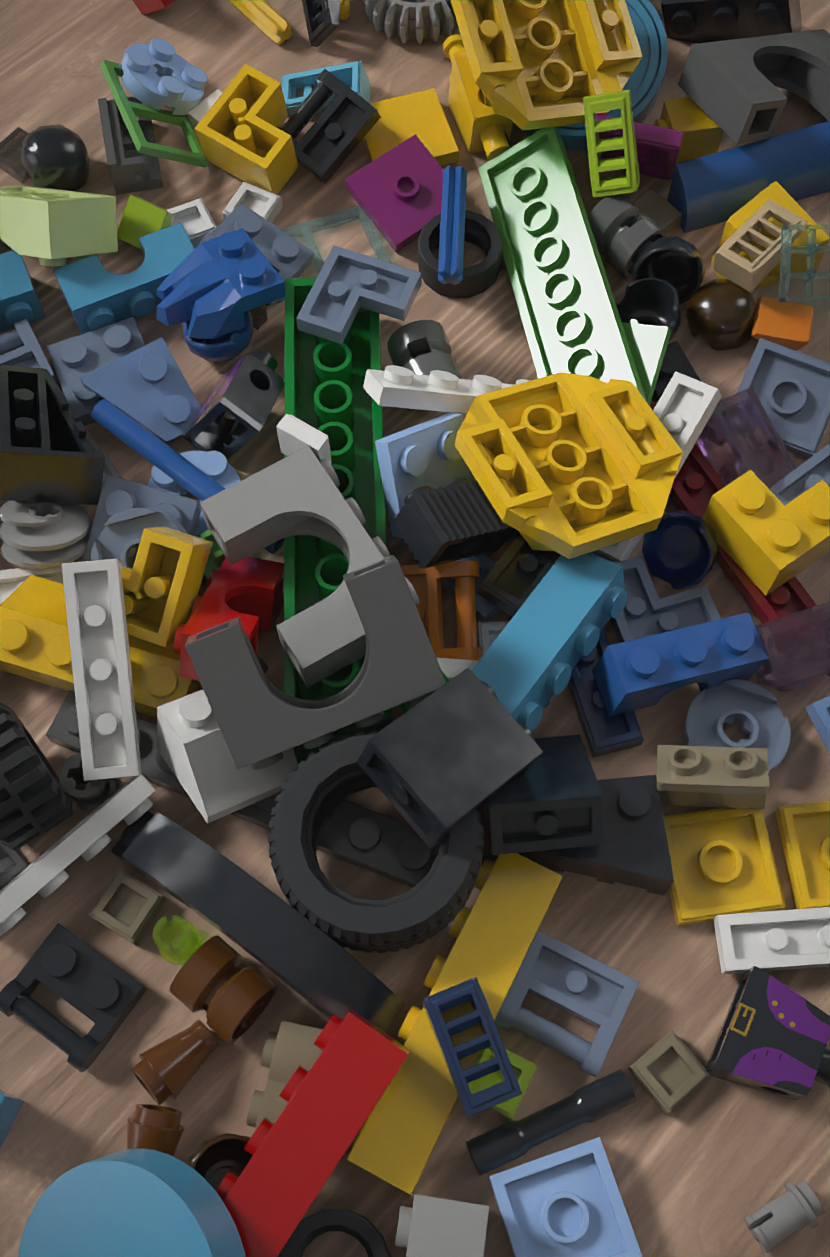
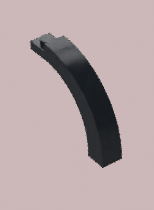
M146 811L124 829L121 839L112 848L111 852L123 863L164 889L217 928L284 981L327 1019L330 1020L333 1014L343 1020L349 1011L354 1010L383 1032H386L406 1003L317 926L311 924L302 914L228 858L157 812L154 815Z

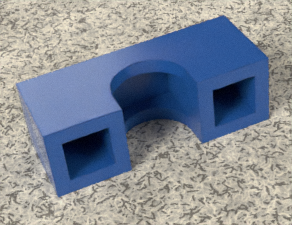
M748 612L609 645L592 669V673L608 715L611 717L654 706L666 694L689 684L697 683L700 692H702L704 689L708 690L710 687L720 685L722 681L731 679L748 681L769 657Z

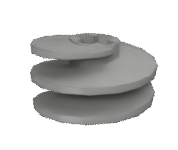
M8 501L1 506L0 517L1 521L4 522L0 528V537L4 541L1 553L8 562L26 568H52L62 566V563L74 562L85 554L90 536V516L81 505Z

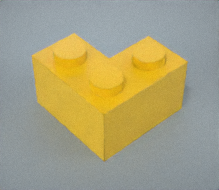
M245 63L194 128L204 156L209 162L240 180L275 195H278L299 167L291 135L276 128L277 126L280 127L288 117L281 83Z
M750 469L712 495L701 525L762 593L767 596L830 551V487L824 480H821L784 506Z
M168 527L144 528L133 569L121 566L128 635L163 647L174 644L179 624L187 623L191 616L192 605L198 595L213 542Z

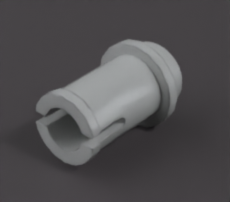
M804 1180L796 1185L791 1181L784 1184L786 1189L784 1193L751 1215L743 1218L757 1242L760 1241L759 1245L766 1254L772 1251L773 1247L807 1224L812 1228L819 1225L817 1218L824 1214L825 1211L813 1190Z

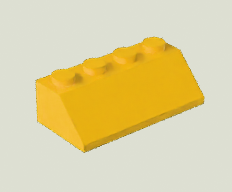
M31 574L0 604V670L66 691L75 692L64 584ZM128 635L136 712L157 718L158 706L202 689L200 681L180 677V655L174 653V644L163 647Z

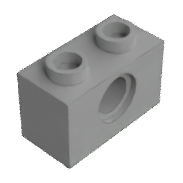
M414 1194L413 1208L400 1206L395 1246L407 1248L406 1257H483L489 1206Z

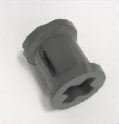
M81 752L70 756L63 763L59 773V781L63 790L76 801L80 809L87 812L95 810L118 790V783L115 778L84 781ZM81 784H87L85 790L80 787Z

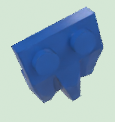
M243 228L224 233L219 237L200 243L157 288V296L163 300L157 305V320L167 326L191 321L188 329L189 338L214 339L245 327L244 312L285 297V282Z

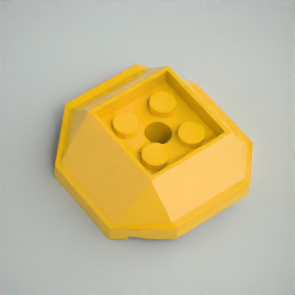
M451 0L475 84L487 95L494 113L510 118L522 131L585 123L583 98L585 96L622 91L643 57L625 0ZM610 110L596 112V114L606 116Z
M563 372L475 396L457 432L454 444L502 522L518 530L533 550L555 551L568 559L656 530L663 516L683 455L681 448L632 381L610 378L609 382H605L587 375Z

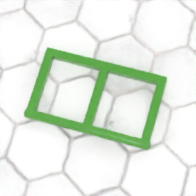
M107 60L102 61L100 68L138 153L203 168L209 165L187 115H173L172 111L164 109L158 111L147 105L128 101L118 79V76L122 77L124 74L123 70L119 71L120 64ZM135 115L181 126L192 152L147 142Z

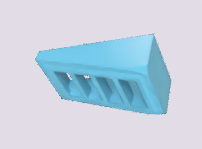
M362 61L283 75L282 91L288 115H293L318 84L316 78L324 69L331 72L370 103V81ZM298 89H304L303 97L297 98ZM330 96L315 115H321L335 97Z

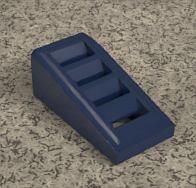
M477 977L423 999V1008L467 1118L522 1094ZM471 1002L474 1012L444 1023L441 1013ZM480 1024L484 1035L456 1047L453 1046L451 1036ZM490 1048L493 1055L492 1059L464 1071L462 1070L459 1060ZM499 1070L503 1082L473 1095L471 1094L468 1083Z

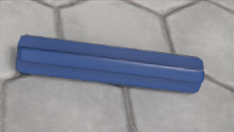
M450 165L443 170L438 280L442 284L451 283L456 285L463 279L467 171L462 166L455 168Z

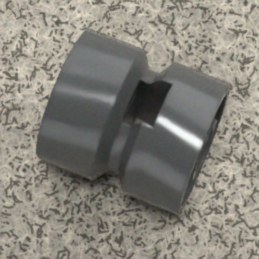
M623 194L606 196L588 215L599 254L607 255L608 262L626 278H633L635 263L643 249L657 239L666 237L667 234L647 215L639 216L640 210Z
M434 320L410 322L397 329L390 336L387 347L394 366L407 368L413 371L414 374L428 376L433 370L446 371L462 379L456 360L451 355V346L446 332L439 322Z

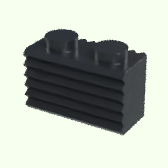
M465 478L457 479L444 488L440 486L436 490L434 488L431 489L427 485L416 488L405 497V505L394 518V527L399 528V535L404 536V543L409 544V551L414 552V559L419 560V568L423 569L497 551L515 530V528L502 522L477 480L474 482L470 480L468 482Z

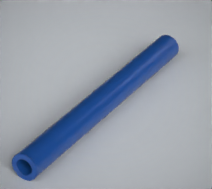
M103 399L94 406L91 413L93 420L201 501L226 489L108 400ZM284 538L268 545L265 549L271 554L276 553L283 546Z

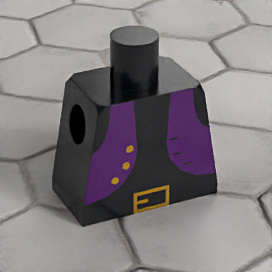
M255 350L252 354H245L217 383L183 435V438L201 451L221 452L228 460L260 432L285 385L283 378L275 372L278 366L276 359L270 353L263 350ZM225 412L229 413L235 419H228L224 417Z
M753 966L742 974L705 1069L713 1077L790 1100L805 1098L808 1096L814 1080L830 1087V1049L826 1047L830 1038V1016L764 970Z

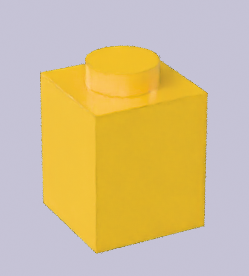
M690 97L664 100L660 119L654 122V126L683 132L676 162L689 161L718 153L724 131Z

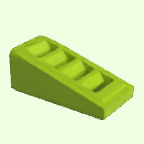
M630 89L585 96L583 104L593 197L636 192L640 185V174ZM621 109V117L597 120L596 112ZM623 129V136L599 139L598 132ZM624 149L625 156L606 159L601 157V152ZM626 169V174L604 177L603 172Z

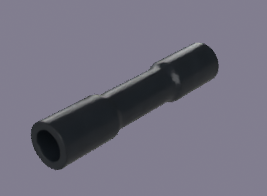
M619 1069L575 1090L567 1098L520 1120L508 1121L465 1143L479 1176L525 1155L531 1148L583 1123H592L636 1102V1097L627 1076L622 1069Z

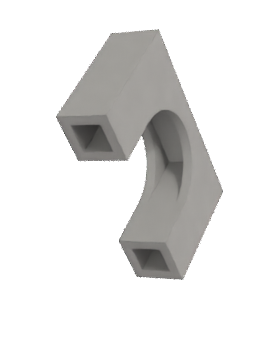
M309 445L200 502L207 527L231 565L282 538L294 535L317 536L333 543L343 552L349 562L347 573L390 557V553L383 541L378 536L371 539L364 529L363 525L366 524V521L356 501L352 497L345 500L337 487L340 486L339 479L329 461L324 459L319 462ZM405 577L417 606L420 604L418 595L410 581ZM344 580L327 598L276 625L281 646L307 688L366 655L365 632Z

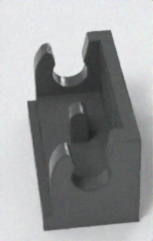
M127 97L128 101L143 104L135 97ZM98 99L107 164L116 194L120 195L162 188L163 182L158 157L138 153L115 100ZM135 115L146 141L156 144L152 119Z

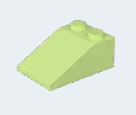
M23 185L0 187V239L19 255L38 257L39 265L64 266L67 265L68 257H72L73 261H79L97 254L100 260V254L118 252L116 196Z

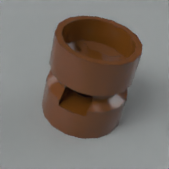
M216 935L204 942L184 963L172 981L169 992L193 1013L205 1010L207 1012L206 1024L230 1045L237 1041L260 1017L271 1002L278 987L254 966L242 969V956L220 936Z

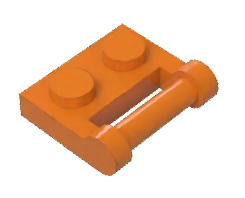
M453 561L424 569L419 568V564L400 565L404 577L410 581L418 595L420 604L416 607L436 658L479 661L483 656L482 648L477 647L475 579L480 578L479 562ZM441 580H455L457 648H444Z

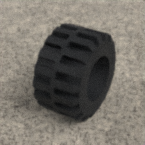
M0 702V842L8 848L17 851L72 816V801L63 790L58 776L21 720L10 707Z

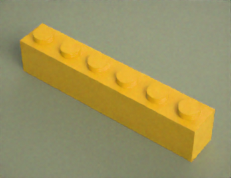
M518 853L500 854L496 861L487 857L479 871L474 886L481 890L473 908L470 909L464 906L450 929L449 936L457 940L448 958L446 959L438 954L423 985L432 989L429 996L477 977L495 1021L563 876ZM467 1002L443 1012L441 1015L444 1023H448L474 1012L471 1002ZM414 1005L409 1010L398 1033V1037L406 1041L404 1046L410 1050L409 1055L349 1145L352 1150L347 1158L349 1162L410 1196L458 1099V1093L424 1008L421 1010ZM479 1024L450 1038L453 1046L456 1047L482 1036L484 1033ZM479 1052L459 1060L463 1071L473 1067Z

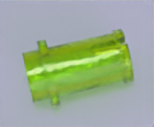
M172 915L171 922L167 919V916L162 917L153 929V938L158 946L160 955L167 962L174 965H184L190 956L202 945L199 930L192 923L185 921L177 915ZM182 934L180 940L175 943L176 948H173L171 946L173 939Z

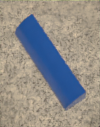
M830 121L774 136L771 139L760 140L675 164L667 201L682 213L679 225L683 232L687 233L727 221L730 216L775 181L795 201L830 191Z

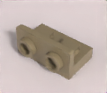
M685 745L657 746V789L659 790L661 805L765 809L766 794L769 793L770 785L767 748Z

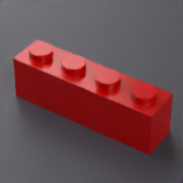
M354 1010L349 1011L343 1020L333 1014L313 1044L322 1050V1053L310 1071L299 1065L280 1093L279 1097L288 1104L276 1122L273 1123L265 1117L246 1144L244 1150L253 1155L241 1175L238 1176L230 1170L216 1189V1193L224 1202L233 1218L246 1257H277L409 1055V1049Z

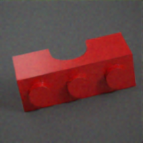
M248 556L231 565L228 559L225 558L219 570L213 569L211 571L204 595L196 596L188 622L180 623L175 634L173 649L175 654L180 655V677L199 681L185 648L188 637L239 616L257 656L258 629L271 632L284 606V563Z

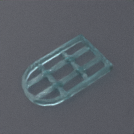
M830 224L782 225L779 302L830 300V294L813 295L814 279H829L830 281V271L817 272L814 269L815 253H830V245L818 246V243H815L816 229H830ZM792 230H808V246L791 247ZM791 254H805L804 256L807 257L806 272L790 273ZM803 280L806 283L805 296L789 297L790 281Z

